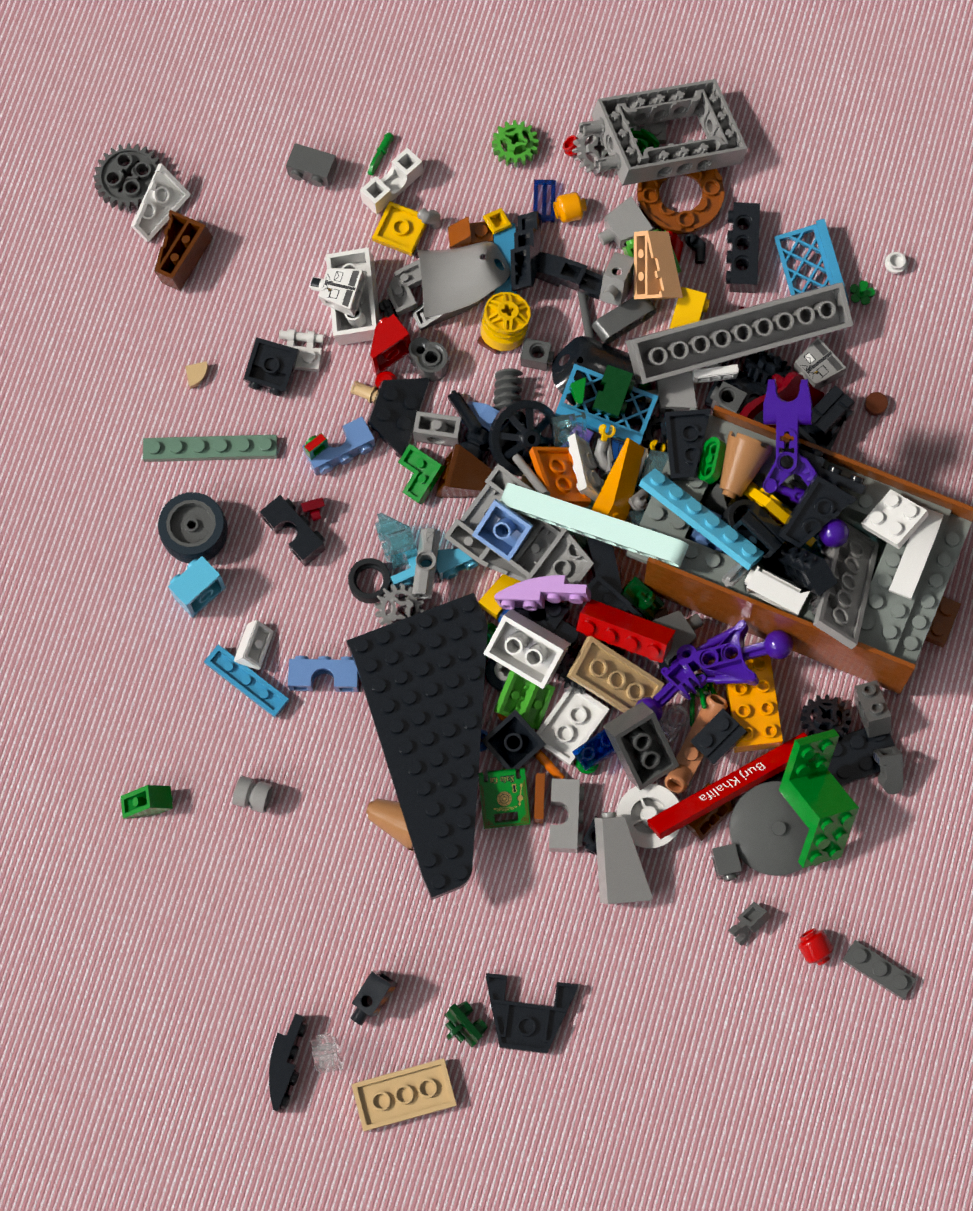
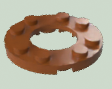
M717 169L684 174L694 179L702 191V198L693 210L675 212L668 209L662 203L659 189L662 183L670 177L638 183L637 200L640 210L652 225L663 231H672L675 234H689L704 229L719 215L724 201V186L722 177Z

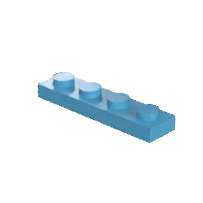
M218 644L205 659V665L272 717L276 718L290 700L250 668L234 661L235 657Z

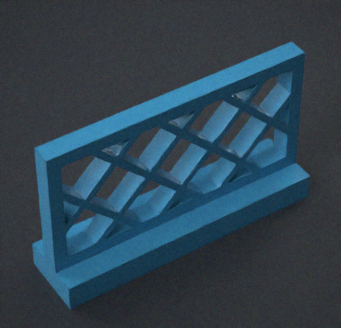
M825 219L817 220L814 225L774 236L791 295L805 292L810 283L820 288L827 286L828 283L831 285L843 282ZM810 232L815 234V240L812 245L801 241L803 236ZM790 239L795 244L788 251L781 247L780 241ZM799 244L809 249L804 258L794 254ZM812 251L821 255L817 265L807 260ZM791 257L801 262L796 271L787 267ZM804 264L815 268L810 278L799 273ZM818 270L827 274V279L823 285L813 280ZM796 277L807 281L802 291L793 287ZM845 289V293H846V297H847V301H848V306H849V299H848V295H847V292H846V289Z
M574 364L555 415L598 433L600 425H606L605 433L609 431V427L612 425L616 429L614 438L623 441L629 438L640 445L658 396L633 386L632 392L639 395L634 397L632 392L631 394L629 393L631 398L626 400V402L633 401L638 413L629 417H625L624 414L622 415V420L612 422L607 415H604L605 418L599 416L601 413H589L585 405L595 400L597 391L593 383L602 380L603 374ZM576 371L586 374L589 382L585 383V387L591 385L595 397L586 401L583 400L582 406L584 410L579 409L577 405L571 406L564 403L567 395L571 393L569 387L571 383L575 382L574 376ZM642 396L652 399L649 408L640 411L635 400ZM647 412L646 417L644 419L642 414ZM639 415L642 421L640 432L631 429L627 420ZM625 422L626 427L620 425V423Z

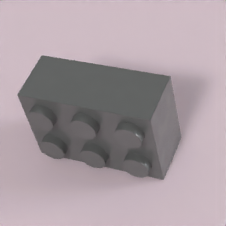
M643 702L603 725L628 779L639 790L644 789L679 766L654 711Z

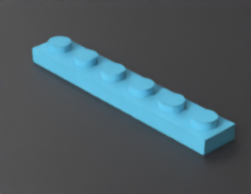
M656 468L641 479L639 484L641 488L745 569L750 570L762 558L764 554L762 550Z

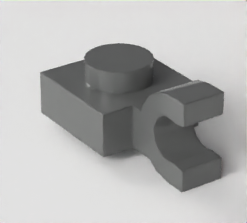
M753 902L737 917L740 922L732 926L728 931L736 937L735 941L742 946L748 940L749 931L751 930L755 933L771 916L764 908Z

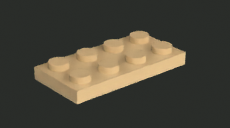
M592 636L586 638L567 674L568 678L623 713L634 707L637 701L643 697L653 698L664 686L663 682Z
M444 1058L351 1084L363 1132L457 1106Z

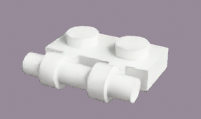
M288 329V331L280 330L279 339L287 340V345L285 346L299 349L294 370L319 372L322 348H314V344L323 343L324 335L316 334L315 331L303 333L296 332L295 329ZM295 341L307 342L306 347L294 346Z

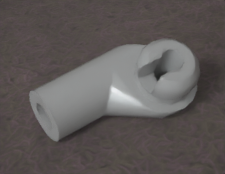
M422 208L418 212L417 217L421 219L422 223L430 224L433 229L440 228L441 218L437 211H427L426 208Z

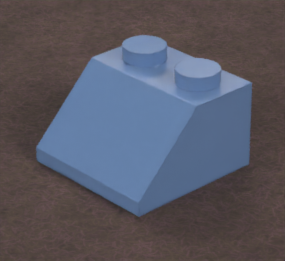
M495 499L472 536L507 561H510L519 552L528 538L533 524Z

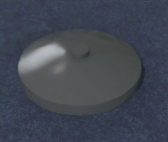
M780 781L762 783L745 792L735 804L729 821L730 840L732 844L735 843L738 857L753 870L774 876L788 875L802 869L798 860L809 831L806 824L780 793Z

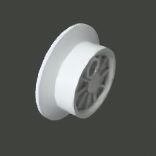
M650 784L642 790L635 786L626 792L619 802L617 816L625 817L634 845L638 847L652 849L664 846L672 841L680 830L678 829L660 839L648 826V819L679 803L676 796L661 785Z

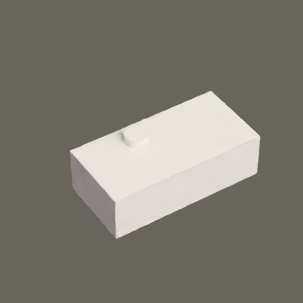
M369 247L326 254L327 269L363 270L367 278L355 317L331 308L335 340L338 345L373 340L375 327L380 321L374 257Z

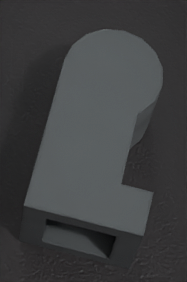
M896 746L873 750V758L880 765L881 771L878 775V783L888 794L899 793L903 788L902 753Z

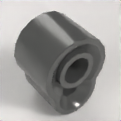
M422 337L412 340L408 349L412 365L416 367L421 378H428L431 382L445 377L449 369V360L444 346L437 342H430Z

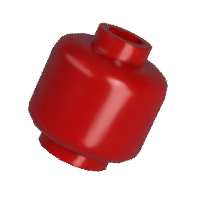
M813 928L799 937L798 948L807 963L822 965L830 960L829 955L833 951V946L824 931Z

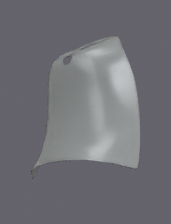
M485 241L446 250L416 249L419 255L422 277L424 317L437 316L469 306L505 283L511 274V269L503 254L493 242ZM482 254L485 255V260L480 259ZM494 259L502 262L504 270H500L495 265Z

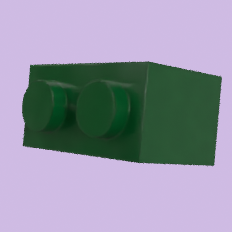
M607 365L600 384L604 386L603 392L598 390L592 411L615 419L618 418L619 414L624 415L628 402L624 401L626 393L631 394L635 381L631 380L633 373Z

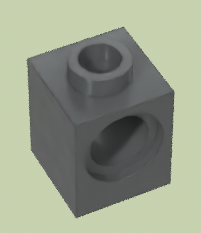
M525 338L520 358L521 366L547 371L548 364L552 365L555 352L551 351V343ZM536 352H541L544 356L541 358H535L533 354Z
M723 381L720 388L716 386L710 398L713 399L711 408L714 409V406L717 405L739 414L746 401L747 393ZM722 397H731L733 401L729 403L724 402Z
M735 843L712 848L711 856L717 880L723 879L724 882L737 879V875L741 874L742 869Z

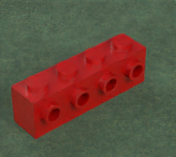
M593 599L587 602L581 610L576 631L586 636H592L607 644L618 646L631 653L642 655L660 663H663L669 653L676 631Z

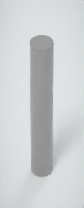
M515 454L512 460L536 491L550 496V492L521 455Z

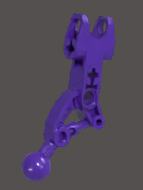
M768 379L766 397L763 403L764 425H776V460L763 482V489L767 493L778 492L790 497V501L798 503L805 490L797 487L792 489L781 484L788 476L797 474L809 486L815 474L818 475L809 459L799 453V425H812L813 403L810 396L809 380H801L798 397L788 402L778 396L776 379ZM786 431L789 432L790 436H794V440L789 442V449L794 448V452L789 450L781 452V448H786V441L781 438L786 434ZM784 455H789L793 458L794 464L791 468H785L781 464V458ZM838 518L831 519L819 531L821 542L830 548L843 546L849 537L847 525Z

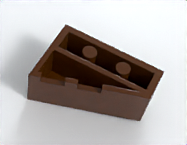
M170 210L168 215L169 222L164 231L165 238L163 246L160 247L155 273L163 284L181 291L213 237L206 225Z

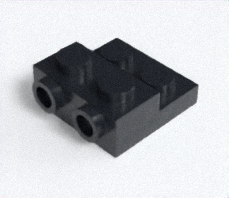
M256 337L243 380L249 383V388L261 391V388L264 387L270 389V394L282 397L283 393L288 394L295 374L293 371L299 355V349Z

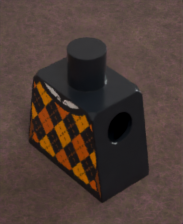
M371 971L352 1002L357 1008L350 1018L362 1026L368 1016H376L398 983L380 971ZM368 996L373 1000L371 1006L367 1003Z

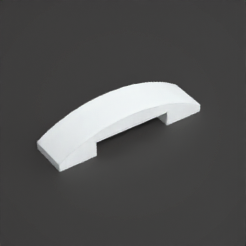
M923 506L922 508L928 511L929 516L909 538L889 588V592L910 600L944 516Z

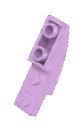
M551 575L532 578L511 585L496 593L494 599L499 607L505 610L524 608L528 611H535L537 608L544 609L545 600L551 603L570 601L574 604H582L583 601L590 602L591 592L587 585L570 584L565 575Z

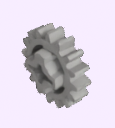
M578 133V139L573 141V144L577 146V148L572 150L573 153H577V157L574 160H580L579 168L585 166L586 173L592 170L594 174L600 173L594 167V159L604 157L605 155L609 156L600 134L582 137L581 133Z
M403 583L399 584V588L391 584V590L388 591L386 588H383L384 596L377 595L380 603L374 604V607L379 609L375 616L382 617L379 620L381 625H389L394 623L392 620L405 619L424 611L423 608L419 607L424 601L412 596V586L409 585L405 589ZM396 594H405L403 597H395ZM388 601V609L385 611V605ZM394 601L401 605L404 615L397 611ZM414 606V607H413V612H412V614L410 615L411 607Z

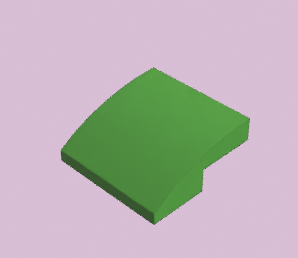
M510 670L494 712L508 717L516 709L532 728L539 730L556 687L548 684L542 689Z

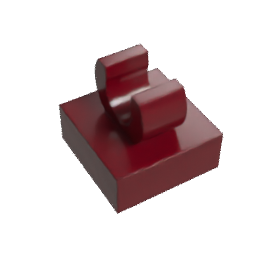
M323 497L301 503L303 512L310 510L313 521L322 519L319 508L325 506Z

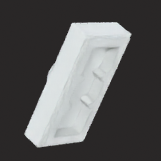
M713 364L707 366V368L695 369L692 372L693 383L736 379L739 373L738 364L727 366Z

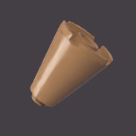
M730 431L727 438L719 487L723 490L722 494L733 499L736 496L741 497L771 455L773 448L769 445L766 448L761 445V441L741 433H737L735 437L734 432Z
M379 798L371 801L366 810L368 819L408 850L414 851L399 802Z

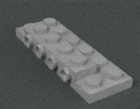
M844 521L849 529L847 542L838 548L824 546L821 552L825 555L824 559L838 583L819 596L813 594L809 603L813 606L812 613L815 614L813 625L845 646L853 649L858 644L879 544Z

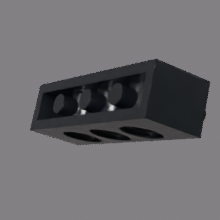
M734 202L733 210H728V223H732V230L727 232V243L731 244V251L727 250L726 264H730V271H726L725 284H730L729 292L756 293L758 282L760 203ZM745 225L748 229L742 230L738 226ZM739 245H744V246H746L748 249H746V250H740V249L738 248V246H739ZM743 265V266H745L747 269H746V270H739V269L737 268V266Z

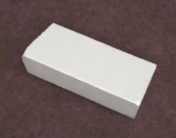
M258 620L248 623L234 661L257 670L261 669L274 631Z

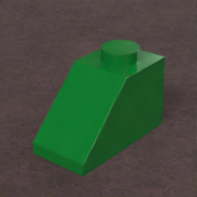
M146 785L122 795L123 819L156 815L173 809L171 786Z

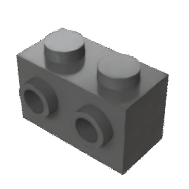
M295 143L286 164L287 173L295 180H306L318 187H329L337 167L336 155Z

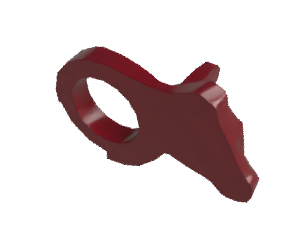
M793 371L789 372L785 378L777 373L772 376V379H776L778 396L782 400L790 402L798 397L801 380L805 379L801 374ZM809 383L810 396L814 408L824 397V393L815 389ZM766 394L748 403L740 415L753 420L760 411H763ZM767 425L776 429V425Z

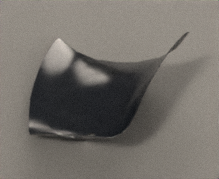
M587 336L574 338L558 353L552 363L553 382L561 394L564 392L574 364L603 375L607 365L633 373L631 380L635 381L634 387L639 388L640 384L636 383L629 353ZM564 355H570L569 361L565 365L560 366V359ZM579 357L583 358L582 363H577ZM576 371L575 381L586 377V383L589 382L585 373ZM602 380L593 383L597 393L598 390L603 392L604 386L600 385ZM591 385L585 387L584 401L595 397ZM572 393L568 394L566 399L571 405L575 406L576 403ZM626 393L624 401L631 398L629 393ZM594 401L585 404L589 413H598L592 411ZM632 401L627 404V407L624 412L625 417L628 413ZM619 414L617 419L608 416L609 420L612 422H617L623 419L621 414Z

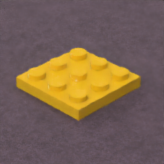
M751 482L743 493L750 500L766 508L769 516L776 523H780L783 526L792 513L788 508L782 506L780 500L772 494L770 495L765 492L763 488H760L754 482ZM812 537L805 544L811 547L816 539Z

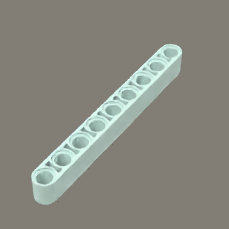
M507 483L500 499L501 503L516 513L646 557L654 558L672 566L681 567L689 544L679 539L515 484Z

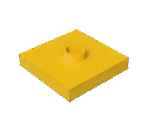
M389 201L372 236V241L413 256L427 224L422 223L421 219L417 217V211Z

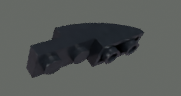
M540 252L536 274L537 279L557 287L561 284L595 299H600L602 275L588 270L587 265Z
M789 439L786 442V448H782L783 451L789 450L794 452V448L789 449V442L793 439ZM799 442L800 455L809 459L820 477L841 489L845 487L859 494H865L868 485L863 483V478L851 474L850 477L842 475L843 470L832 465L825 468L828 458L823 457L824 452L812 447L810 451L801 448L802 443ZM786 455L789 458V460L794 464L793 458L789 455Z
M296 1013L287 1036L277 1032L270 1058V1098L273 1110L281 1113L282 1108H287L291 1097L288 1095L291 1085L295 1086L298 1080L299 1072H296L298 1067L291 1064L290 1060H295L299 1050V1046H296L299 1037H304L308 1024L305 1023L306 1018Z

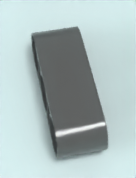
M632 297L621 306L616 307L597 319L592 324V328L602 342L607 345L655 315L657 309L650 300L634 299Z

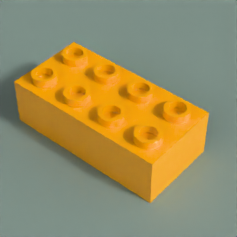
M736 655V656H731L730 659L736 658L737 655ZM769 655L747 660L748 668L759 678L758 685L725 684L729 715L748 732L734 747V753L777 748L783 743Z

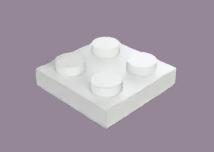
M890 489L861 524L867 531L900 549L929 514L926 509Z

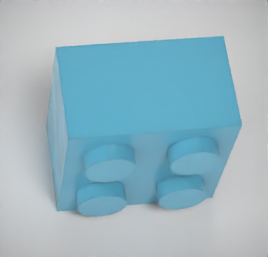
M201 556L198 560H192L185 572L173 577L168 588L174 599L193 618L220 594L226 586L221 575Z

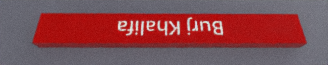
M804 732L648 819V826L662 839L785 770L795 739L803 738L807 735Z

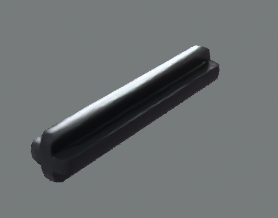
M456 390L451 391V394L448 395V400L459 417H461L469 432L477 435L482 430V425L461 394L456 392Z

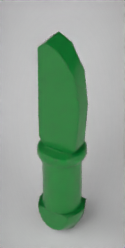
M389 132L384 135V139L377 148V153L369 166L368 175H374L383 156L387 154V149L394 139L392 133Z

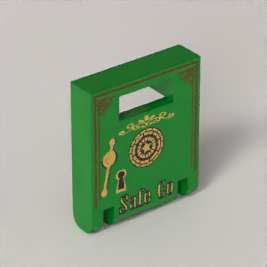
M515 768L487 771L488 781L484 782L483 772L478 773L484 829L530 824L525 768H520L521 778H516ZM518 813V819L495 821L494 814Z

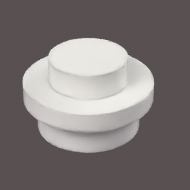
M900 252L890 253L885 259L886 269L893 274L903 272L907 266V259Z

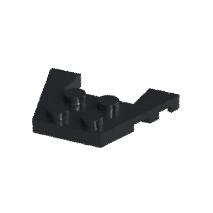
M486 973L499 1048L547 1054L578 990V984L557 982L554 1006L551 1007L505 1001L507 976Z

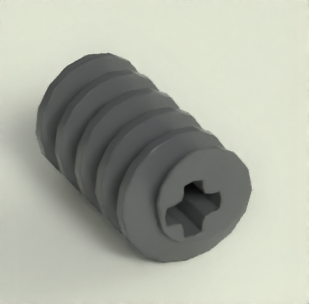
M508 368L495 373L496 381L494 386L496 389L494 390L495 398L493 403L495 405L493 408L500 411L506 405L522 400V397L516 394L522 392V388L516 386L523 383L521 378H517L523 375L520 370Z

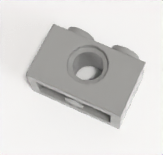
M417 411L413 429L414 441L453 447L455 444L459 445L462 429L461 417Z

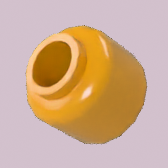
M576 192L559 195L556 202H553L556 219H560L563 223L581 220L583 211H587L585 199L580 198Z

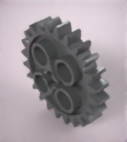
M128 143L126 149H123L120 144L118 151L110 148L111 155L103 154L105 161L98 160L101 167L94 168L97 173L93 175L96 182L94 185L96 190H98L99 197H103L105 204L110 202L111 208L118 204L120 211H122L124 206H127L130 212L132 206H135L137 210L139 209V204L142 203L158 164H160V160L158 157L155 158L153 151L148 153L146 146L140 150L139 144H136L133 149L130 143ZM124 162H130L126 166H121ZM143 171H148L145 175H139ZM118 179V182L114 184L110 183L112 180ZM131 189H137L134 193H129Z

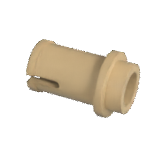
M355 381V385L351 387V394L367 399L368 403L374 402L378 391L377 387H370Z

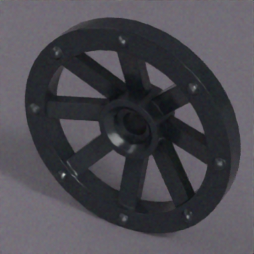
M519 400L512 402L499 411L491 424L489 432L491 454L497 464L513 475L522 476L523 473L518 467L513 466L507 460L522 449H524L522 458L528 464L529 451L532 447H539V444H551V447H562V428L557 416L549 407L537 401ZM525 408L526 427L512 414L513 412ZM533 409L545 416L535 429ZM506 419L518 430L516 434L500 432ZM550 424L552 437H540L541 432ZM499 439L516 441V445L502 454ZM534 466L530 467L532 471L536 474Z

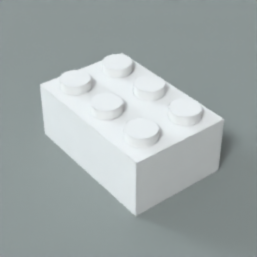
M510 609L503 615L483 654L544 689L551 682L571 643Z

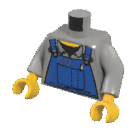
M602 424L599 426V433L602 436L598 438L594 459L600 469L601 478L606 480L625 441L613 437L616 432L614 426L610 425L609 431L605 433L606 425ZM653 440L650 443L651 452L647 453L648 449H644L638 481L651 470L657 459L656 455L665 451L666 446L664 443L659 450H655L658 440Z

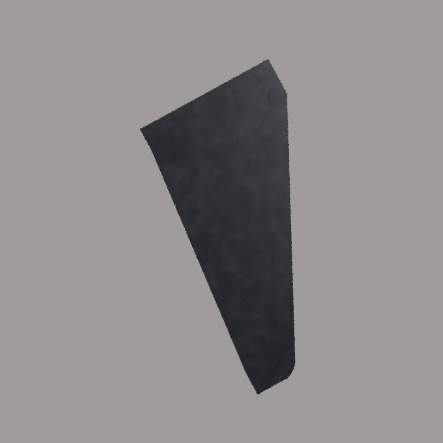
M474 593L346 640L347 647L358 670L415 852L421 877L431 900L463 888L470 880L472 874L486 655L483 653L487 648L488 623Z

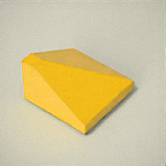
M502 208L483 215V219L493 235L512 227Z

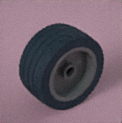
M186 492L175 496L165 504L159 515L158 532L165 549L174 558L181 562L190 563L194 559L198 560L201 556L208 561L218 555L226 543L228 525L221 507L211 497L197 492Z

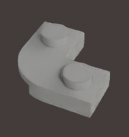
M419 260L394 272V277L389 284V288H387L389 298L398 316L418 308L411 289L422 284Z

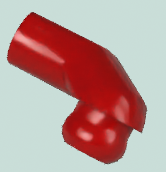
M668 231L672 248L679 263L683 242L677 234Z

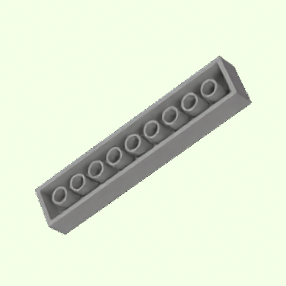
M841 282L626 340V345L636 383L645 384L851 327L853 322L844 285Z

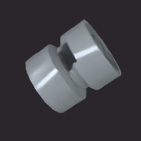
M241 775L234 790L232 804L243 808L250 805L253 811L264 814L271 800L273 784L262 781L256 784L254 779Z

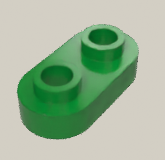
M711 437L705 442L698 467L699 479L708 484H712L719 479L724 462L726 444L717 437Z

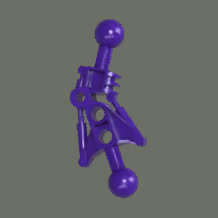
M740 620L736 626L708 639L707 643L697 648L689 644L681 646L677 651V658L671 663V666L661 669V673L668 683L653 698L643 697L637 701L636 705L643 702L654 711L658 721H660L663 713L662 707L678 692L684 698L691 700L692 698L689 693L697 694L695 687L702 689L708 682L756 686L759 684V678L748 668L747 660L769 655L774 659H784L793 650V639L782 630H774L767 635L764 642L745 646L744 639L749 627L744 620ZM738 654L736 658L730 659L732 655ZM715 660L713 664L707 665L709 661ZM700 669L704 674L696 677L693 672Z

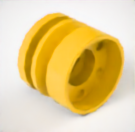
M500 292L493 295L487 301L480 327L481 337L487 345L499 351H511L518 348L524 342L531 317L530 307L526 300L512 292Z

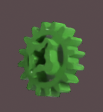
M513 120V125H509L506 121L505 128L498 126V133H493V154L498 155L499 162L505 159L506 166L510 162L514 163V167H517L518 162L526 165V159L532 161L533 154H537V147L539 146L537 132H532L531 125L526 128L524 121L520 125H517L516 120Z

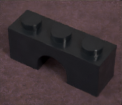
M279 495L260 511L261 518L275 534L284 528H293L297 531L296 538L288 545L290 551L304 566H307L326 550L323 543L325 539L317 530L315 532L309 527L311 524L303 514L299 516L294 511L296 507L289 498L285 500Z

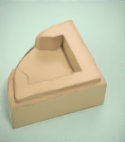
M207 361L185 366L190 389L197 387L207 375Z

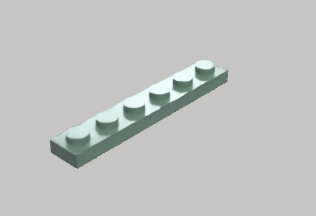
M277 435L143 438L144 462L277 459Z

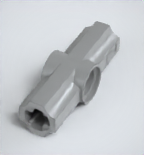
M434 528L421 529L412 589V596L418 599H432L441 531ZM424 560L432 562V565L429 567H422L420 564Z

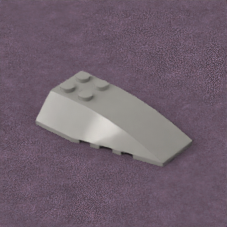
M497 464L485 480V487L461 519H456L444 535V538L479 564L521 582L543 576L565 575L570 584H579L594 563L566 529L517 513L533 524V527L519 552L510 561H507L472 536L495 499L500 501L507 483L533 490L504 467Z

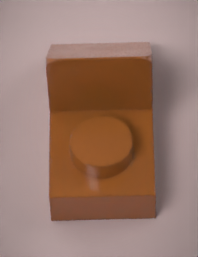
M465 217L448 227L450 249L485 241L493 242L492 232L485 221L469 223V217Z

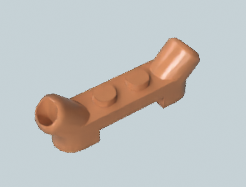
M716 694L706 697L707 708H701L676 757L679 766L669 772L664 780L666 788L671 792L683 793L690 785L704 756L690 741L722 709L727 710L728 703L723 697Z

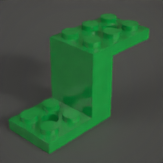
M835 729L795 739L779 788L780 793L809 828L798 860L802 868L817 866L820 863L837 860L842 857L859 809L828 770L839 738V734Z

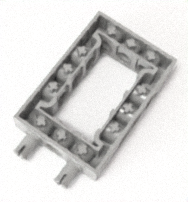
M716 79L597 99L592 112L594 121L579 123L580 135L583 137L599 133L609 154L607 157L594 159L596 171L601 172L615 169L622 186L738 165L748 149ZM697 115L707 139L697 141L692 139L680 144L669 143L668 146L658 148L648 147L641 155L637 146V138H634L630 127Z

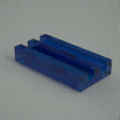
M534 179L533 212L538 211V185H543L542 223H546V221L555 223L553 202H555L556 180ZM547 185H551V215H546Z

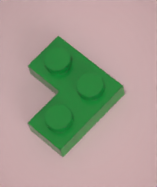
M409 444L398 463L414 474L402 493L423 505L446 467L414 445Z

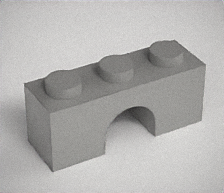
M552 778L551 806L563 807L568 812L569 817L563 824L550 825L549 852L577 853V846L582 847L583 833L578 832V823L583 824V809H579V800L584 801V787L580 786V780Z

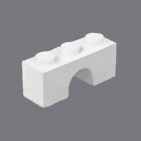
M408 148L391 161L392 167L382 179L375 176L360 189L362 202L376 215L388 205L389 201L392 202L423 174L422 161Z

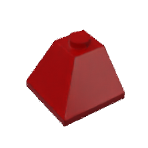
M394 314L390 317L382 318L375 327L370 357L376 376L409 354L410 335Z

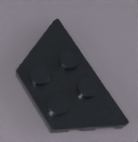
M428 378L383 380L377 391L367 423L374 431L379 433L380 438L385 443H388L396 451L395 455L399 458L405 452L415 424L416 412L420 409L430 380Z

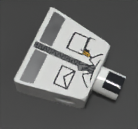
M328 268L324 279L312 278L310 288L311 290L319 291V298L324 305L355 317L367 278L363 270Z

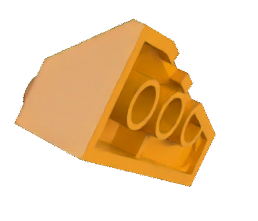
M629 438L626 439L591 510L628 522L632 509L628 500L636 491L644 447Z

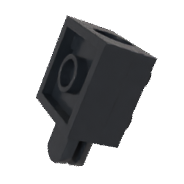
M545 600L544 609L537 608L535 611L514 608V611L571 643L569 647L577 643L578 631H576V627L566 621L570 615V607L561 601L559 603H551Z

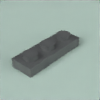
M854 940L842 959V962L901 1000H904L916 981L914 977Z

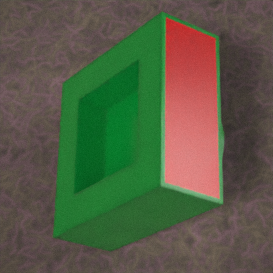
M320 433L317 436L310 437L306 441L304 449L306 455L312 460L328 448L329 445L326 437Z

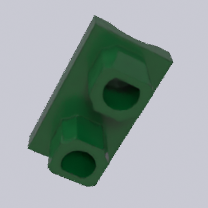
M637 577L629 581L621 592V595L632 603L649 621L653 619L655 613L665 604Z
M467 1001L459 1005L454 1003L444 1015L449 1020L445 1026L450 1030L446 1038L450 1041L456 1037L460 1043L466 1040L471 1048H473L483 1037L482 1035L488 1026L480 1018L473 1024L469 1021L467 1017L472 1014L473 1009Z

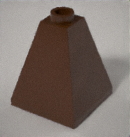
M455 444L446 455L444 462L446 468L440 476L435 497H477L485 487V480L493 470L461 445Z

